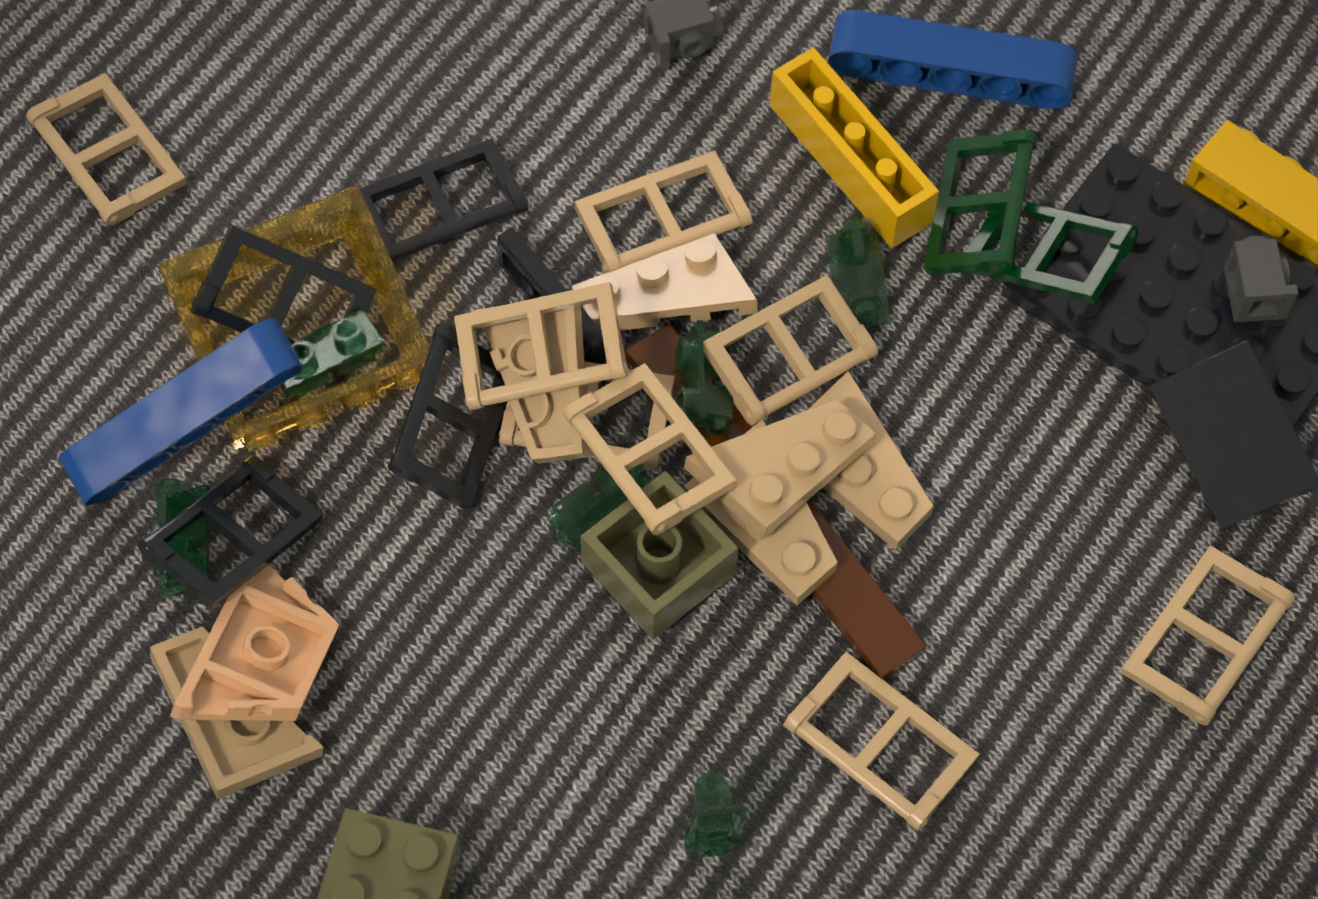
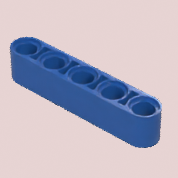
M849 10L840 13L835 20L828 64L836 73L851 78L1043 109H1059L1069 105L1072 101L1077 53L1072 47L1054 41L860 10Z
M275 318L261 321L246 329L67 448L59 455L58 459L84 505L97 504L118 493L297 375L304 366Z

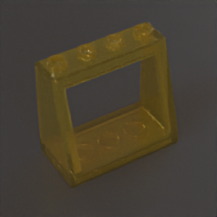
M358 185L244 229L300 255L344 238L366 284L377 289L373 298L403 358L247 422L242 411L223 423L235 450L247 446L249 452L265 448L279 440L277 433L295 425H297L299 431L308 430L327 421L329 417L326 412L347 405L349 411L356 410L378 399L376 392L396 384L398 390H404L418 384L430 347ZM223 238L157 264L163 292L195 363L214 350L199 317L191 313V299L196 297L202 282L205 280ZM241 245L223 286L282 262Z

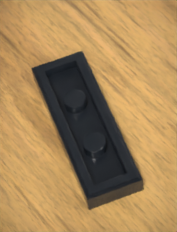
M513 227L497 236L498 263L528 299L567 291ZM581 307L584 361L605 364L607 361L602 330Z

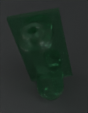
M853 217L846 219L839 234L826 235L832 283L860 325H888L891 321L877 231L870 232V228L864 224L861 218Z
M362 309L353 312L291 342L304 367L297 375L280 385V388L287 399L294 395L300 399L304 397V394L330 382L331 379L328 372L334 369L342 376L367 363L372 364L376 362L375 356L383 352L382 346L385 345V342Z
M697 320L684 339L680 338L676 345L674 365L676 370L681 371V387L677 394L676 403L696 429L697 427H706V432L709 435L720 436L726 434L728 426L733 423L732 395L726 386L712 385V380H722L703 353V342L721 331L712 330L703 335V321ZM729 345V346L725 347V349H726V351L728 352V354L730 355V345Z
M643 463L628 471L641 489L652 481L639 475L645 469ZM604 467L591 476L600 492L597 496L594 497L589 487L582 483L559 502L555 503L552 506L553 513L547 516L549 524L557 532L552 536L554 541L578 553L581 551L580 536L628 500Z
M178 479L161 480L160 488L154 491V500L157 502V525L160 527L206 493L209 490V486L206 484L185 490L182 488V482ZM200 517L167 544L209 579V524ZM156 566L153 567V576L158 579L161 599L189 592L165 570L161 571Z
M706 773L700 776L694 786L696 806L693 811L686 812L684 852L698 851V855L702 857L721 856L731 852L732 846L741 845L746 808L745 805L732 806L729 784L722 775Z

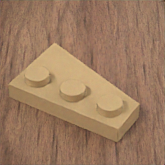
M715 233L571 286L572 290L610 282L613 285L620 331L654 327L660 322L661 318L690 315L691 322L711 320L710 312L738 309L739 316L758 312L756 297ZM597 302L581 305L601 329Z
M581 306L543 314L553 375L585 368ZM489 308L476 309V310H473V311L475 312V311H480V310L489 309ZM528 317L481 327L484 329L492 350L490 355L495 368L501 373L505 385L537 379ZM586 384L509 401L531 460L541 464L590 457L589 446L563 416V410L567 405L586 395Z
M847 371L809 409L838 399L874 430L876 436L873 444L822 489L894 550H897L932 515L934 506L853 377Z
M838 399L712 446L711 448L737 480V487L718 497V499L764 539L873 444L876 432ZM695 454L686 457L684 469L700 483L712 477Z
M764 420L755 424L746 433L766 426ZM693 477L684 485V491L687 492L701 483ZM718 498L701 508L735 545L796 605H799L837 571L838 562L807 502L764 539Z
M203 626L150 646V657L173 706L210 634ZM180 720L217 799L323 756L324 747L310 733L306 735L293 721Z

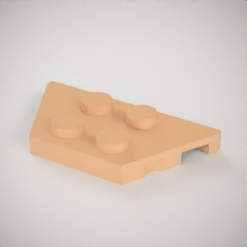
M268 564L228 596L174 703L170 717L177 720L296 721L335 637L339 624L321 606L310 601L307 591L293 577L285 581Z

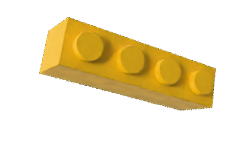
M814 47L772 72L770 107L891 248H894L932 224L939 190Z
M1226 120L1193 159L1184 185L1318 265V178L1304 170L1293 158L1283 156L1261 142L1253 132L1241 129L1231 121Z

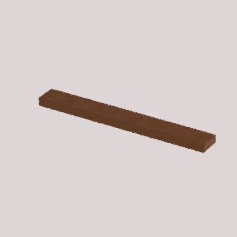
M669 323L625 350V358L633 369L645 363L653 373L675 376L672 398L710 447L744 435L752 428ZM809 499L807 504L838 562L837 571L816 588L811 595L868 668L885 680L924 654L926 645Z

